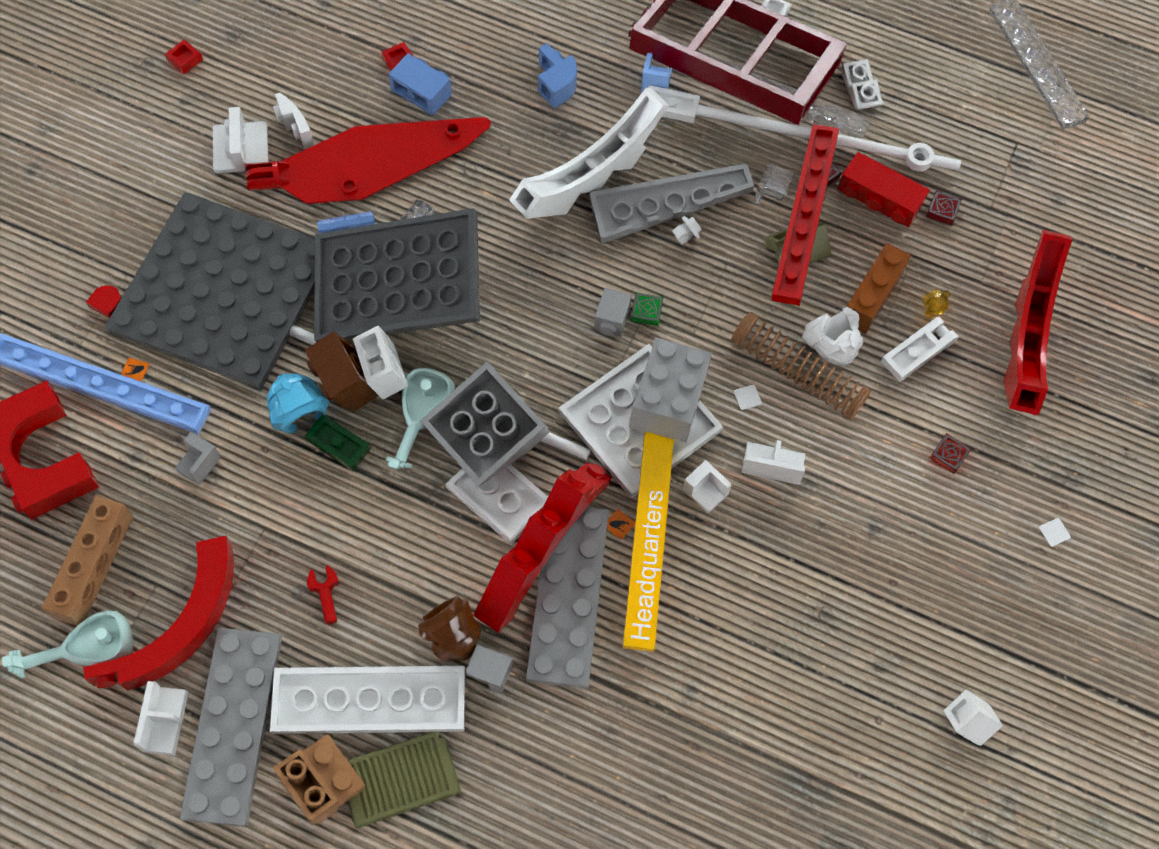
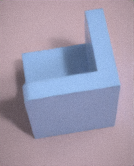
M647 53L641 92L648 88V85L668 89L672 69L651 66L652 53Z

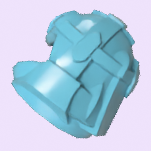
M294 373L279 375L267 394L268 410L270 409L271 425L275 430L283 431L287 434L298 431L297 425L291 423L303 415L316 411L313 415L316 420L322 414L326 415L327 407L330 403L320 387H317V384L311 378Z

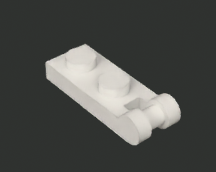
M938 316L883 356L881 363L901 382L945 348L950 347L959 336L953 330L949 331L944 326L945 322ZM936 333L941 339L938 340L933 334Z

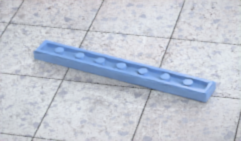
M0 333L1 366L44 381L47 380L55 385L198 435L211 411L210 406Z

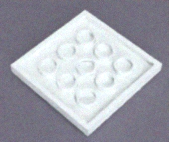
M650 344L643 347L558 408V413L631 498L635 497L639 490L644 431L629 427L632 407L652 350ZM700 400L687 443L674 440L671 469L723 430L721 423Z

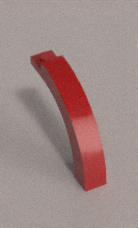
M226 535L196 542L197 574L195 584L185 608L171 627L151 644L132 654L83 667L86 681L97 688L112 687L118 681L124 689L129 691L147 685L148 681H156L172 672L202 646L219 622L232 587L234 575L233 545Z

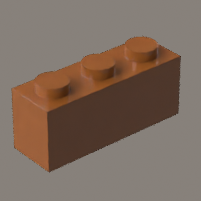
M887 242L847 305L848 308L859 314L858 330L864 334L868 332L903 275L912 256Z

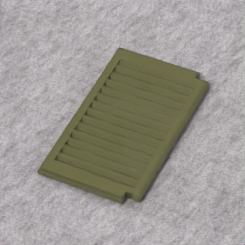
M430 732L347 760L365 784L364 790L348 800L355 829L462 793L445 737L439 739V732Z

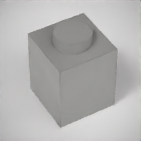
M604 288L595 314L594 330L606 336L615 335L621 337L631 309L632 295Z

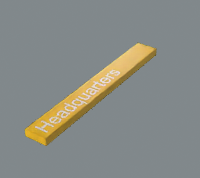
M644 431L622 648L654 652L674 439Z

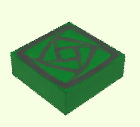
M636 292L631 322L659 326L664 297Z

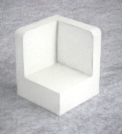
M706 460L685 479L683 491L707 513H710L729 495L731 483Z
M967 690L943 710L955 731L978 746L984 744L1003 726L991 706Z

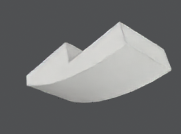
M868 59L843 63L841 66L843 79L856 110L882 106L883 102L877 79L873 80Z
M275 94L278 105L273 106L278 122H284L286 131H293L295 140L301 139L304 149L314 146L310 128L300 110L283 94Z

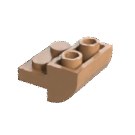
M329 734L305 750L299 749L273 767L274 773L310 824H317L338 812V808L365 789V784Z

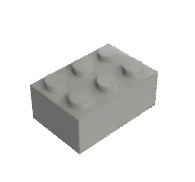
M655 338L632 407L629 427L687 443L712 353Z

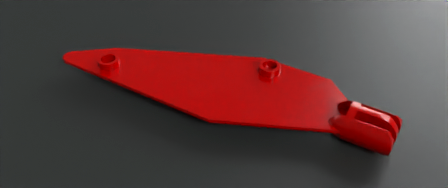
M487 117L354 126L282 161L246 163L247 190L282 188L306 204L363 200L466 149L490 128L491 121Z

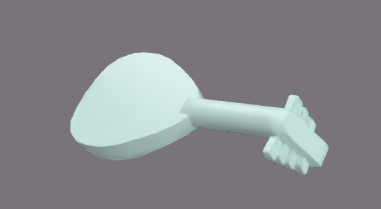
M417 368L407 375L408 387L402 389L401 398L403 414L408 427L395 458L387 456L388 467L412 469L413 465L406 463L418 431L426 428L420 420L455 390L454 382L444 373L430 368Z
M101 611L89 616L76 626L61 646L22 657L20 650L10 651L9 655L2 657L3 667L8 668L10 673L13 672L18 677L25 678L24 669L62 658L82 666L114 660L131 654L133 650L132 631L127 619L118 611Z

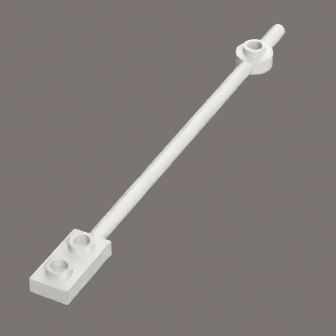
M648 85V88H652L669 105L662 117L694 123L696 115L806 139L810 137L812 128L699 105V95ZM839 134L836 144L905 159L908 167L915 171H925L931 165L959 171L961 160L935 155L933 149L925 143H915L909 149Z

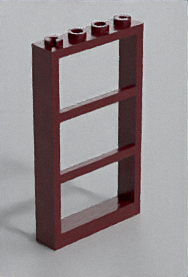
M654 0L649 8L646 7L640 20L632 24V30L628 33L630 37V50L646 56L647 53H652V60L796 125H799L840 66L847 43L749 0H690L715 12L688 47L651 31L676 0ZM724 16L767 34L740 71L697 52ZM776 39L820 57L794 95L750 76Z

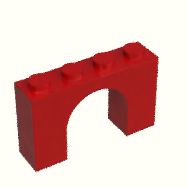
M47 380L0 401V463H2L4 471L0 472L6 486L8 488L12 487L15 495L11 497V500L19 513L24 512L31 520L100 488L89 463L80 452L41 469H31L21 465L20 451L26 438L39 428L67 416L56 391Z

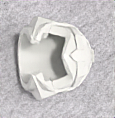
M848 307L832 317L825 314L805 326L802 338L811 348L817 351L821 362L825 363V361H828V363L842 367L849 365L853 362L859 348L863 344V337H860L861 335L858 330L859 314Z

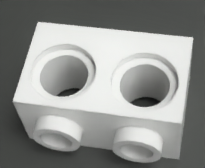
M379 326L353 338L366 382L382 399L408 387L394 342Z

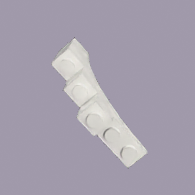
M645 88L623 117L587 150L554 170L538 176L523 178L510 198L511 203L526 219L567 214L580 193L601 190L613 171L633 168L646 149L643 146L644 142L669 105L652 88Z

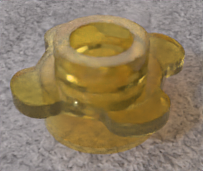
M940 289L930 291L923 299V306L927 309L925 316L931 318L935 314L940 315L944 313L950 305L948 298L951 292L949 290L942 292Z

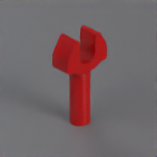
M326 566L327 580L324 583L317 582L314 570H310L306 582L310 592L319 594L325 624L329 625L337 622L331 591L335 586L339 585V580L335 571Z

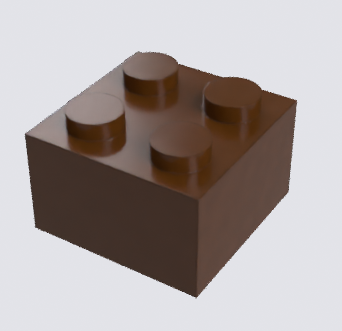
M331 332L304 350L309 358L307 365L316 377L319 376L322 382L320 389L329 401L334 400L341 408L346 407L355 412L379 396L366 382L356 347L336 332Z

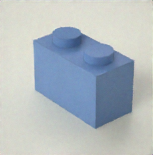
M409 53L388 74L391 91L432 116L452 95L450 78L444 72L433 69L423 59L415 58Z

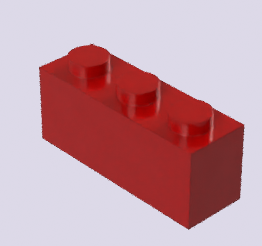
M860 152L856 153L843 172L838 186V190L847 197L854 198L866 204L870 209L879 211L890 217L894 222L910 227L924 205L930 191L927 187Z

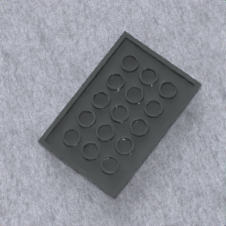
M474 208L315 234V342H318L333 331L346 340H353V338L376 326H379L388 335L480 321L478 216Z

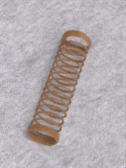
M749 312L741 320L732 335V343L736 344V346L740 345L741 349L749 346L748 353L753 354L756 352V359L764 356V364L772 361L771 368L776 369L779 367V374H783L788 370L786 377L791 379L795 376V385L803 381V390L811 386V395L819 390L818 400L823 399L827 395L826 405L831 404L835 400L834 410L839 409L843 405L841 414L847 417V419L849 418V420L855 417L870 395L871 389H868L866 385L863 386L844 412L850 398L859 385V381L836 407L843 391L852 378L851 376L828 402L835 386L844 374L843 371H841L834 383L821 396L836 366H833L823 382L813 391L828 361H825L816 376L805 386L820 356L815 359L805 375L797 381L803 366L812 355V351L807 354L799 368L789 377L794 363L805 347L802 346L793 361L781 372L787 357L796 346L797 341L792 343L783 359L774 366L775 360L789 340V336L785 337L777 352L766 362L770 349L782 332L779 331L775 335L767 350L758 357L762 345L772 333L774 326L768 329L760 344L751 352L753 342L765 327L766 321L761 323L752 340L743 347L744 340L752 331L759 317L755 313Z

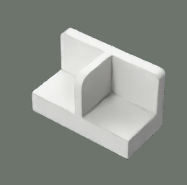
M780 440L776 441L775 447L747 442L741 473L799 485L805 473V453L780 449L782 442Z
M147 682L134 739L135 747L145 753L175 756L189 693L187 690L160 687L156 682Z

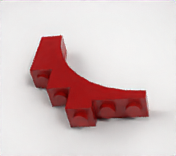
M1042 230L1027 277L1023 279L1015 302L1018 317L1009 341L1012 356L1003 380L1009 409L1038 416L1048 391L1046 359L1051 319L1060 279L1073 240L1072 236Z
M587 462L576 471L569 469L557 478L543 508L529 518L516 546L501 557L473 614L475 618L496 632L501 631L512 621L528 590L560 541L585 509L608 487L613 477L605 473L601 466Z

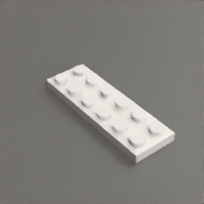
M465 666L274 668L270 732L272 734L464 732Z

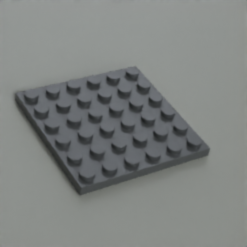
M184 192L104 328L108 333L262 390L290 337L291 327L293 325L296 326L315 290V238Z

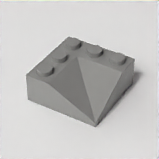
M488 362L484 363L420 420L479 487L529 452L550 433L542 420Z

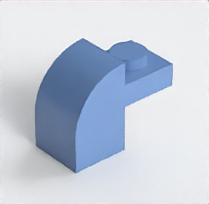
M546 43L539 47V65L545 71L538 75V92L555 109L569 100L575 93L577 87V63L572 55L563 59L558 50H554Z

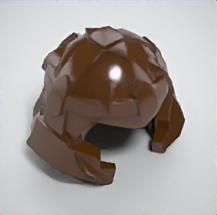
M452 597L423 616L424 622L418 625L419 635L423 640L433 641L432 650L437 658L442 661H465L472 657L477 641L481 638V627L477 620L474 619L468 598Z

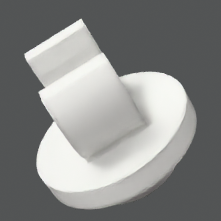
M684 215L681 218L684 224L677 226L672 231L679 243L683 245L692 236L696 240L700 239L701 237L698 233L702 229L693 217L687 219Z

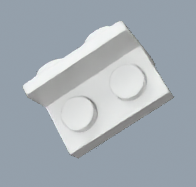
M240 107L229 108V119H225V124L213 126L214 172L246 171V163L269 162L267 123L265 121L245 123Z

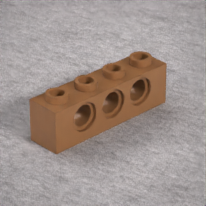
M95 495L41 608L53 619L74 626H78L86 619L133 519V515L124 504Z

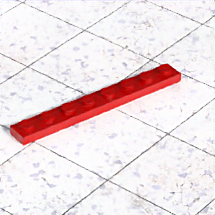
M817 124L812 125L771 301L800 306L839 128Z

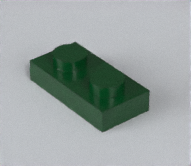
M324 414L320 416L305 435L306 441L352 471L355 470L371 450L369 443Z

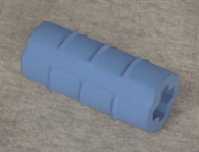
M373 211L358 212L357 214L336 218L331 217L330 219L317 221L319 233L375 224Z

